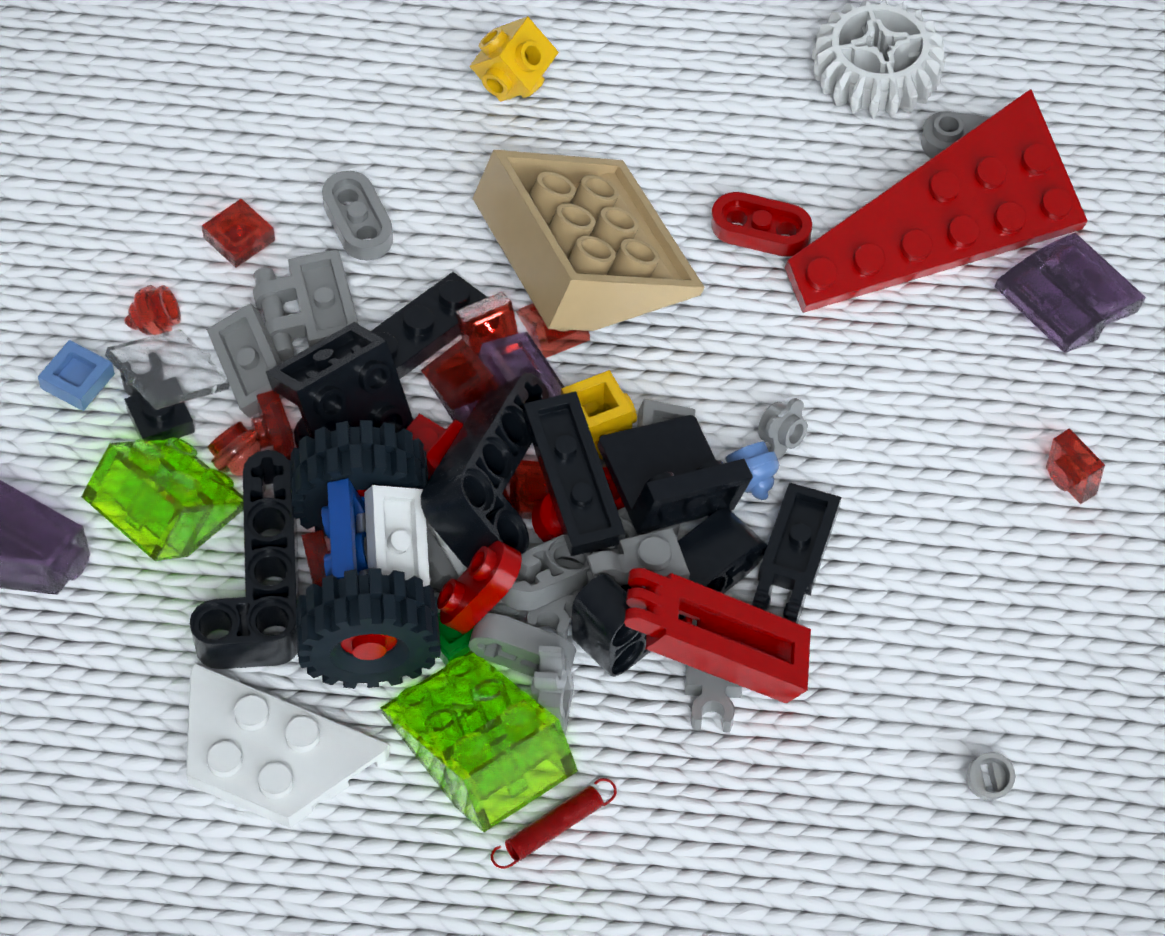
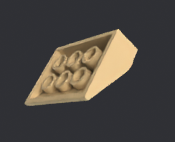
M493 150L472 199L548 329L558 331H595L702 294L705 288L623 160Z

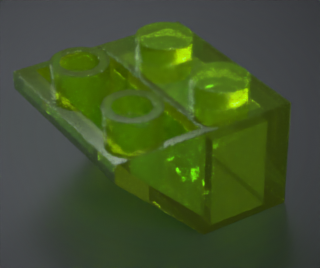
M175 437L165 440L146 441L137 439L134 442L109 443L81 496L154 561L190 556L243 511V495L233 488V480L223 472L207 466L196 456L197 450L191 444Z

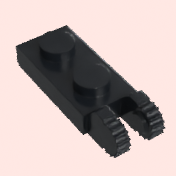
M789 482L759 568V583L753 598V606L768 612L773 585L792 590L790 601L785 605L782 618L798 624L806 595L811 596L840 509L842 497Z

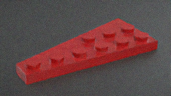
M1030 89L789 258L784 268L801 311L805 313L1079 231L1084 228L1088 220L1032 89Z

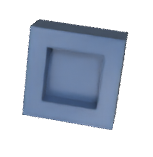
M69 340L39 374L38 380L42 390L84 411L115 373L111 361Z

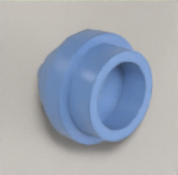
M758 442L743 447L725 457L727 463L745 459L753 476L745 492L752 493L757 499L766 500L768 498V491L774 485L773 475L779 469V461L775 452H769L765 442Z

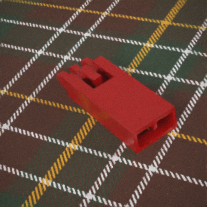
M633 568L629 571L628 585L632 588L627 591L626 604L631 608L625 611L624 624L631 629L647 634L645 649L786 704L808 691L810 628L673 573L665 577L645 568ZM679 614L686 616L682 620L678 619ZM692 619L697 621L696 626L692 625Z

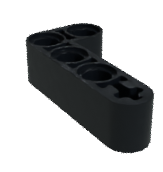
M524 373L481 396L422 491L421 508L424 516L467 568L481 547H489L496 541L505 543L520 551L521 554L528 548L529 533L526 524L502 493L532 444L522 414L524 403L550 398L548 389L534 374Z
M264 450L257 452L248 458L243 468L246 597L205 601L197 606L191 614L189 624L197 657L204 665L210 668L233 669L277 666L289 662L298 653L296 607L300 594L297 519L294 518V507H291L289 460L285 455L277 451ZM273 484L274 498H265L266 485ZM268 529L281 530L280 533L274 536L261 535L262 532ZM270 577H280L283 579L280 583L272 586L262 584V581ZM272 626L286 628L283 632L274 636L262 633ZM215 630L229 631L226 636L220 639H209L206 637Z
M722 508L714 512L678 540L690 573L689 580L723 594L756 568L763 559L767 548V543L728 508ZM601 574L589 581L573 601L572 638L610 676L616 677L627 671L651 651L645 649L647 634L631 629L624 624L625 611L631 608L626 604L627 591L631 587L628 584L620 586L608 574ZM679 614L678 619L682 620L686 616Z

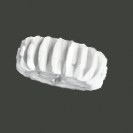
M863 0L858 8L846 2L841 13L831 11L827 23L821 24L817 32L816 44H813L812 52L815 80L821 81L823 94H834L833 98L836 106L849 103L853 115L860 109L869 110L872 119L879 111H886L893 118L898 112V108L912 113L917 103H927L931 92L936 91L937 86L941 82L946 61L943 50L944 43L942 35L936 33L934 21H923L921 9L908 12L904 1L895 7L888 5L886 0H882L879 4H871L868 0Z

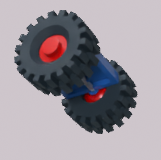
M360 420L359 427H349L348 421L336 423V430L329 431L324 426L315 430V439L309 436L303 437L299 441V448H293L291 460H289L291 507H294V518H300V525L307 530L315 526V534L322 537L327 536L330 539L331 553L324 555L326 577L322 578V587L314 583L306 588V595H300L297 600L296 626L299 664L301 668L307 667V674L312 678L322 675L323 683L334 685L337 681H343V688L355 689L357 683H367V688L379 687V682L388 681L391 686L403 683V676H408L412 679L421 676L422 668L430 670L435 665V658L440 657L437 597H435L434 590L430 585L423 587L422 579L413 576L405 580V572L393 570L390 575H382L381 568H369L368 574L364 492L372 485L424 489L428 482L426 450L424 451V445L419 438L413 440L412 432L404 428L395 433V425L383 422L380 428L372 426V420Z

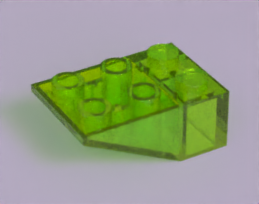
M472 651L451 660L443 669L419 684L406 688L398 697L380 707L384 717L452 804L482 832H486L578 772L560 720L485 659L477 656Z

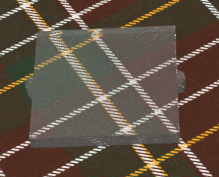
M181 329L107 347L105 356L125 376V383L129 386H134L155 409L228 390L230 387L226 375L210 360V353L202 351Z

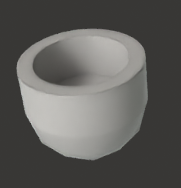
M989 752L980 755L971 762L966 777L970 790L977 797L984 800H997L1011 791L1016 775L1015 769L1008 758L999 753ZM988 764L990 780L994 789L993 792H987L980 765Z

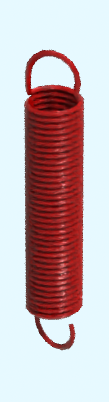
M600 778L594 782L596 785L600 781H607L613 786L614 794L605 803L599 792L593 786L588 785L576 793V795H573L541 816V818H538L505 840L506 849L514 862L507 866H500L494 861L493 855L497 849L501 848L500 845L492 850V863L498 868L506 869L521 861L524 857L526 858V856L541 848L545 843L547 844L550 840L555 839L559 834L571 828V826L573 827V825H576V823L597 811L601 806L610 803L617 794L615 784L607 778Z

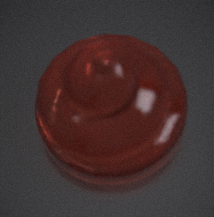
M148 285L139 289L134 295V302L128 308L129 315L125 317L124 323L129 328L139 330L145 335L161 337L169 334L172 331V326L180 323L181 312L174 294L168 287L162 285L156 288Z
M240 421L221 433L207 448L214 456L211 462L220 472H231L236 476H243L244 464L250 456L261 451V444L259 443L257 432L254 429L247 430Z

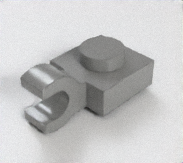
M673 527L619 540V554L613 551H600L587 556L590 570L586 571L588 582L598 575L608 574L620 586L627 585L629 571L633 568H645L665 577L673 573L689 580L690 573Z

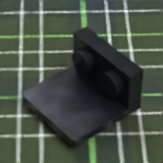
M355 322L266 371L272 390L298 406L308 435L315 439V430L325 426L329 431L336 430V423L348 421L349 427H359L360 420H372V426L380 428L383 422L395 425V433L404 428L407 429L413 422V417L387 341Z
M693 415L602 435L597 443V447L637 534L708 517L722 508L734 510L753 478L745 459L724 464L721 460L715 459L702 429Z

